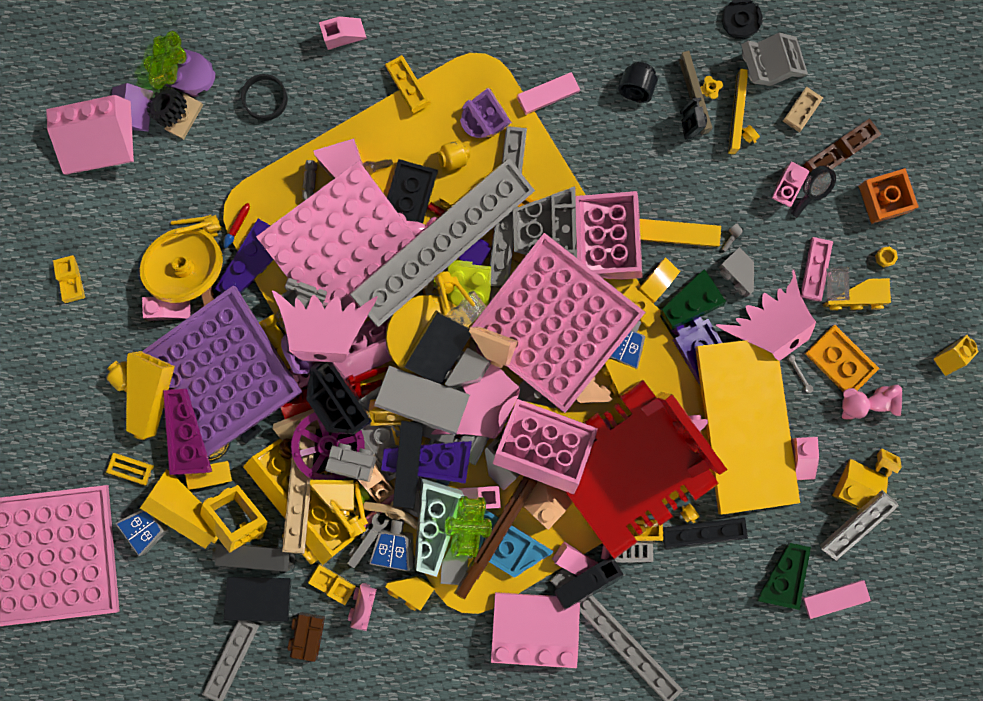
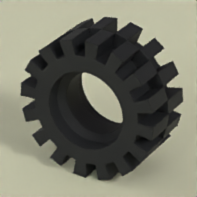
M165 87V90L163 88L159 89L160 93L156 91L154 93L155 97L150 98L152 102L148 103L147 106L149 108L147 112L161 126L171 127L172 123H178L177 119L181 120L183 118L181 114L186 112L184 109L187 108V104H185L187 101L174 88Z

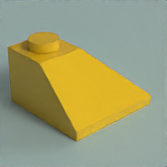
M310 480L312 491L333 513L336 512L330 505L331 501L336 504L344 516L354 513V480Z

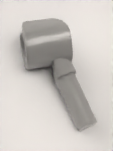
M735 224L728 230L732 236L723 246V251L726 252L732 242L741 235L742 228L738 224Z

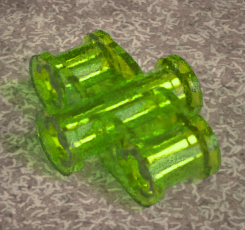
M169 31L165 36H156L154 38L153 56L144 58V67L149 73V83L155 89H161L166 84H174L177 80V63L183 64L187 59L186 52L181 47L180 36L175 31Z
M461 496L458 502L456 519L453 516L446 518L445 533L447 536L453 535L450 548L453 557L463 555L475 558L478 553L480 535L484 538H488L491 535V520L484 518L486 510L484 497L471 499L467 496Z

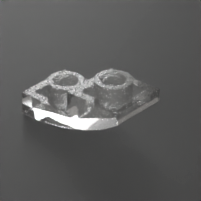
M475 291L468 293L475 306H471L464 298L446 316L469 327L487 307Z

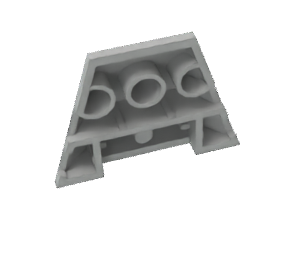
M575 186L513 209L514 252L527 255L543 233H546L577 258Z

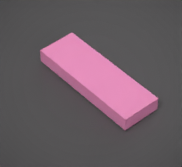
M571 72L517 95V99L525 115L579 93L580 88Z
M815 237L811 238L801 289L802 298L822 301L833 241Z
M864 580L803 597L809 619L871 601Z

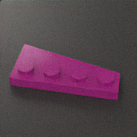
M187 389L163 390L169 474L212 472Z

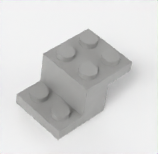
M777 33L758 43L747 41L741 44L743 49L742 57L747 62L749 69V79L755 84L772 86L792 76L802 78L808 75L799 43L795 36Z

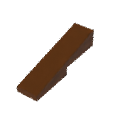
M869 118L801 167L809 170V173L816 167L823 165L834 169L882 134ZM824 172V173L820 174V175L814 180V182L817 181L818 179H820L821 177H823V176H824L825 174H827L828 172Z

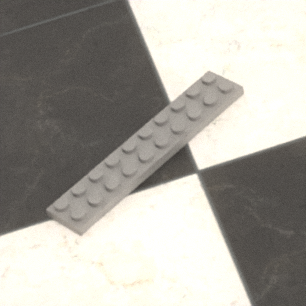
M510 158L506 159L352 291L350 296L360 307L378 296L368 317L379 327L535 190Z

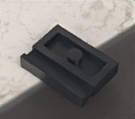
M701 97L693 98L680 110V114H683L684 117L681 122L685 140L693 139L706 127L707 116L703 111V106H699Z

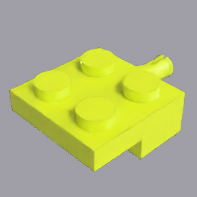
M455 260L448 266V272H450L452 277H457L460 285L471 297L475 306L470 305L456 286L448 294L447 300L456 306L485 309L490 303L491 266L472 265L470 261Z

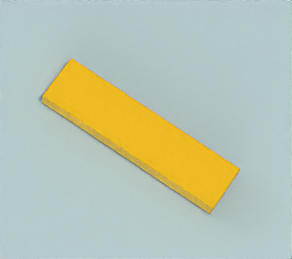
M640 219L641 241L719 247L721 226Z

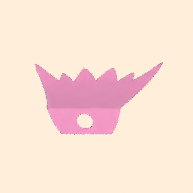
M793 269V278L787 286L786 293L782 289H778V301L764 293L762 296L763 309L750 305L746 306V311L751 320L736 318V321L741 326L721 324L716 326L740 339L749 340L747 342L773 353L777 360H782L810 339L816 321L809 313L801 297Z
M272 290L285 324L289 351L302 361L344 362L355 337L378 296L372 298L356 311L355 302H352L342 311L341 301L338 296L334 297L324 309L318 297L312 295L309 305L305 309L299 299H295V307H293L286 299Z
M476 343L477 354L485 358V356L483 355L482 351ZM490 364L480 382L462 386L466 394L470 396L456 434L496 438L501 432L519 396L520 387L499 367ZM435 429L431 434L439 435L450 433L439 429Z

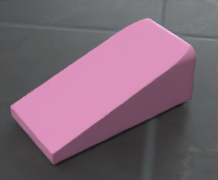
M566 542L562 543L552 558L555 564L577 576L598 564V562Z

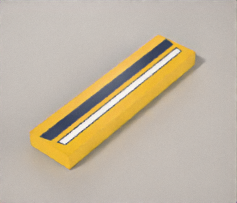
M740 69L736 75L728 154H736L740 149L748 79L747 69Z

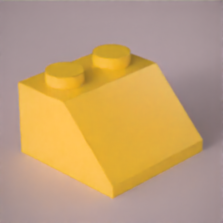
M849 459L832 496L860 510L881 490L887 494L888 477Z

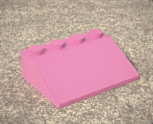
M111 95L46 109L47 130L63 174L134 162L131 101L117 95Z
M637 191L576 196L577 259L602 278L621 280L643 278L639 198Z
M517 399L496 451L493 464L575 494L598 429Z
M495 592L491 663L577 668L580 602L564 610L557 596Z

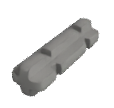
M306 160L304 190H302L303 200L308 199L314 194L317 163L313 160Z
M291 278L287 280L285 285L286 290L296 291L297 294L311 298L312 295H315L320 302H324L327 295L325 290H317L316 287L302 282L297 283V280Z

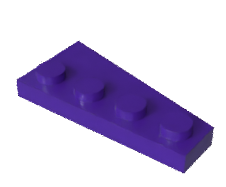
M257 219L215 289L223 293L230 287L236 286L241 294L274 260L256 237L271 225Z
M472 440L421 445L418 476L466 483ZM399 447L384 449L382 471L396 473Z

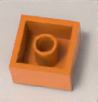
M906 168L865 180L859 185L871 224L904 215L919 208Z

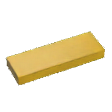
M403 55L385 64L387 71L413 114L431 104Z

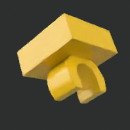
M882 448L877 454L876 471L879 472L882 467L887 468L885 472L887 477L892 474V471L898 473L902 468L900 457Z

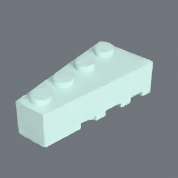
M421 478L414 564L416 571L437 577L464 494L459 489Z

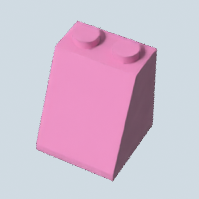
M354 139L314 150V155L319 164L332 179H335L358 161L363 165Z

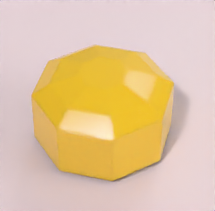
M890 246L879 249L875 255L877 264L883 268L894 265L898 259L897 251Z

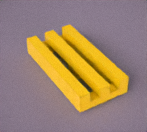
M113 453L106 473L146 486L154 465ZM116 458H117V459H120V460H123V461H126V462H129V463H132V464H135V465H138V466H141V467H144V468H147V469H146V471H142V470H139V469H136V468H133V467H130V466H127V465H124V464L115 462V460H116ZM113 466H116L143 475L144 477L143 479H140L112 469Z

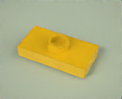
M631 285L623 293L624 296L646 312L640 321L647 328L661 315V310L634 285Z

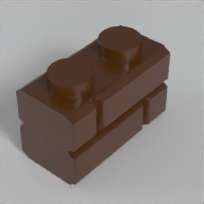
M300 612L298 617L293 618L292 630H295L294 638H290L288 643V651H291V658L312 662L318 659L325 616Z

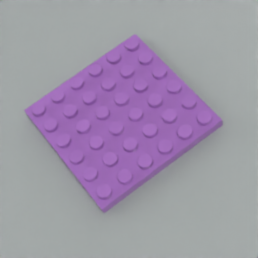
M236 286L227 289L142 351L175 366L169 390L187 389L208 457L302 393Z

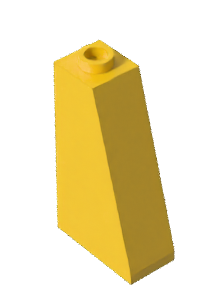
M142 351L128 353L126 431L134 434V437L137 439L145 440L146 438L156 436L164 408L163 390H169L175 366Z
M166 469L140 509L205 549L211 542L215 544L218 540L217 536L200 516L203 503L174 475H170L169 470Z

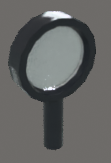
M823 165L816 167L808 174L803 185L805 196L791 212L793 216L798 218L811 200H821L832 191L836 183L834 170Z

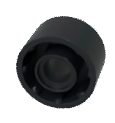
M644 62L631 64L623 73L618 87L619 93L623 97L637 103L649 102L652 99L658 82L655 69Z

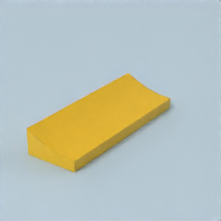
M279 439L252 456L243 468L285 518L291 458L286 459L279 454L278 447L282 441ZM311 489L305 544L320 563L324 565L359 535L351 538L337 514L333 513Z

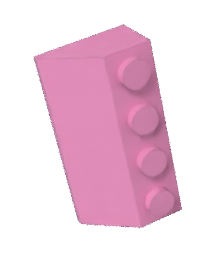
M390 317L379 327L372 320L363 323L349 349L345 361L342 363L334 362L346 378H349L348 376L350 375L357 376L392 360L388 354L385 339Z

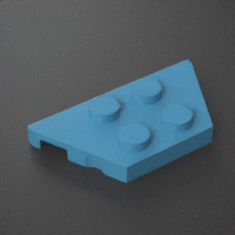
M486 509L482 510L479 549L499 518ZM511 525L489 562L515 578L545 557L550 556L553 550Z

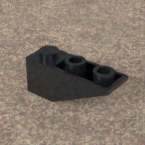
M611 556L555 590L554 593L564 610L618 582L624 574Z

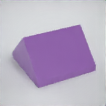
M125 83L113 87L112 95H117L131 101L132 130L149 132L150 116L147 112L149 108L147 105L152 102L150 98L153 97L154 92Z

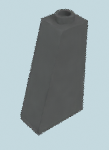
M218 543L213 548L212 559L215 560V566L288 572L295 568L296 553L282 552L283 546L244 544L229 553L222 543Z

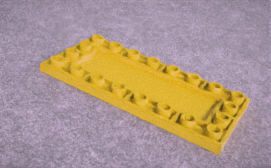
M749 340L695 347L705 419L708 420L706 425L708 442L728 469L721 475L713 471V475L719 483L715 486L718 514L721 515L800 503L780 360H777L773 353L747 342Z

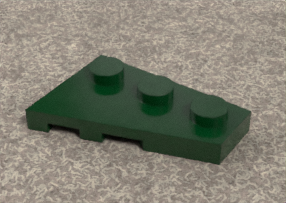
M704 269L661 310V315L672 330L724 306L726 300Z
M788 542L756 601L800 610L811 547Z

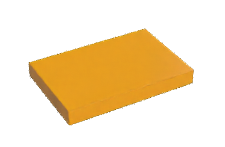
M833 325L805 353L843 392L846 389L852 388L858 391L880 369L836 325Z

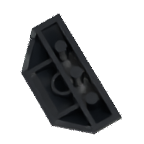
M318 361L310 367L306 399L327 432L356 434L372 422L369 411L334 362Z

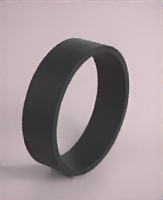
M259 74L251 77L244 84L241 91V101L244 108L253 118L258 120H273L280 116L287 106L288 96L286 89L279 79L269 74ZM260 80H272L283 89L284 97L281 106L269 115L254 114L246 106V93L248 89Z

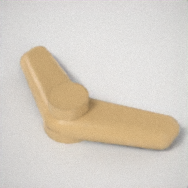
M393 501L390 505L365 502L363 504L364 510L383 512L389 518L401 519L417 529L418 520L402 510L403 507L393 506Z

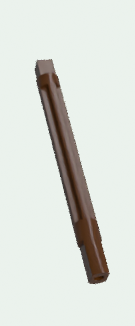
M526 476L523 477L467 568L466 574L454 592L455 595L465 600L538 482L537 480Z

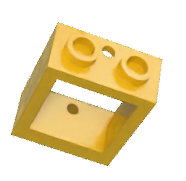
M239 485L226 488L220 495L206 499L202 504L200 512L202 519L229 553L265 533L268 522ZM235 500L252 522L231 533L214 510Z

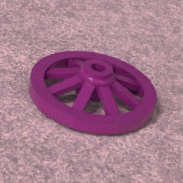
M314 412L305 417L294 431L291 443L293 459L301 472L313 480H342L347 476L332 473V475L317 473L326 456L329 458L331 450H327L325 444L331 442L333 446L338 447L339 443L349 444L357 442V452H359L360 448L365 449L362 430L354 436L337 440L339 433L329 435ZM317 419L322 432V438L306 430V427ZM303 435L318 443V446L300 450L301 436ZM320 452L319 457L310 469L303 461L302 456Z

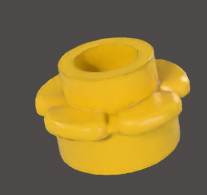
M751 125L742 128L744 131L742 137L749 144L751 142L756 143V140L760 138Z
M690 503L682 506L683 511L680 513L685 521L695 523V520L699 518L695 508Z

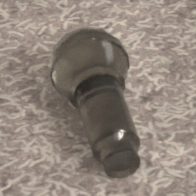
M392 159L377 162L366 161L363 163L364 168L370 175L376 170L393 165Z

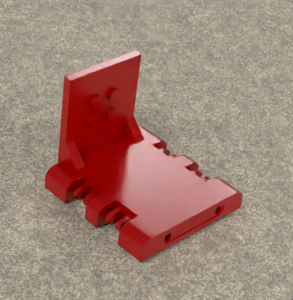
M640 380L619 396L631 412L630 415L627 416L618 403L614 405L615 410L623 418L619 423L614 421L613 416L608 411L603 413L613 426L612 428H608L597 412L584 421L585 424L598 429L595 436L596 439L593 442L575 494L566 492L614 559L638 542L627 527L629 523L640 536L643 533L642 529L634 520L642 516L646 525L651 528L654 524L645 513L649 510L661 526L673 517L662 502L664 498L672 509L676 510L678 508L677 504L669 496L672 492L676 490L680 499L687 502L689 499L680 488L684 485L696 501L719 484L709 469L719 475L728 470L673 394L660 392L655 396L644 380Z

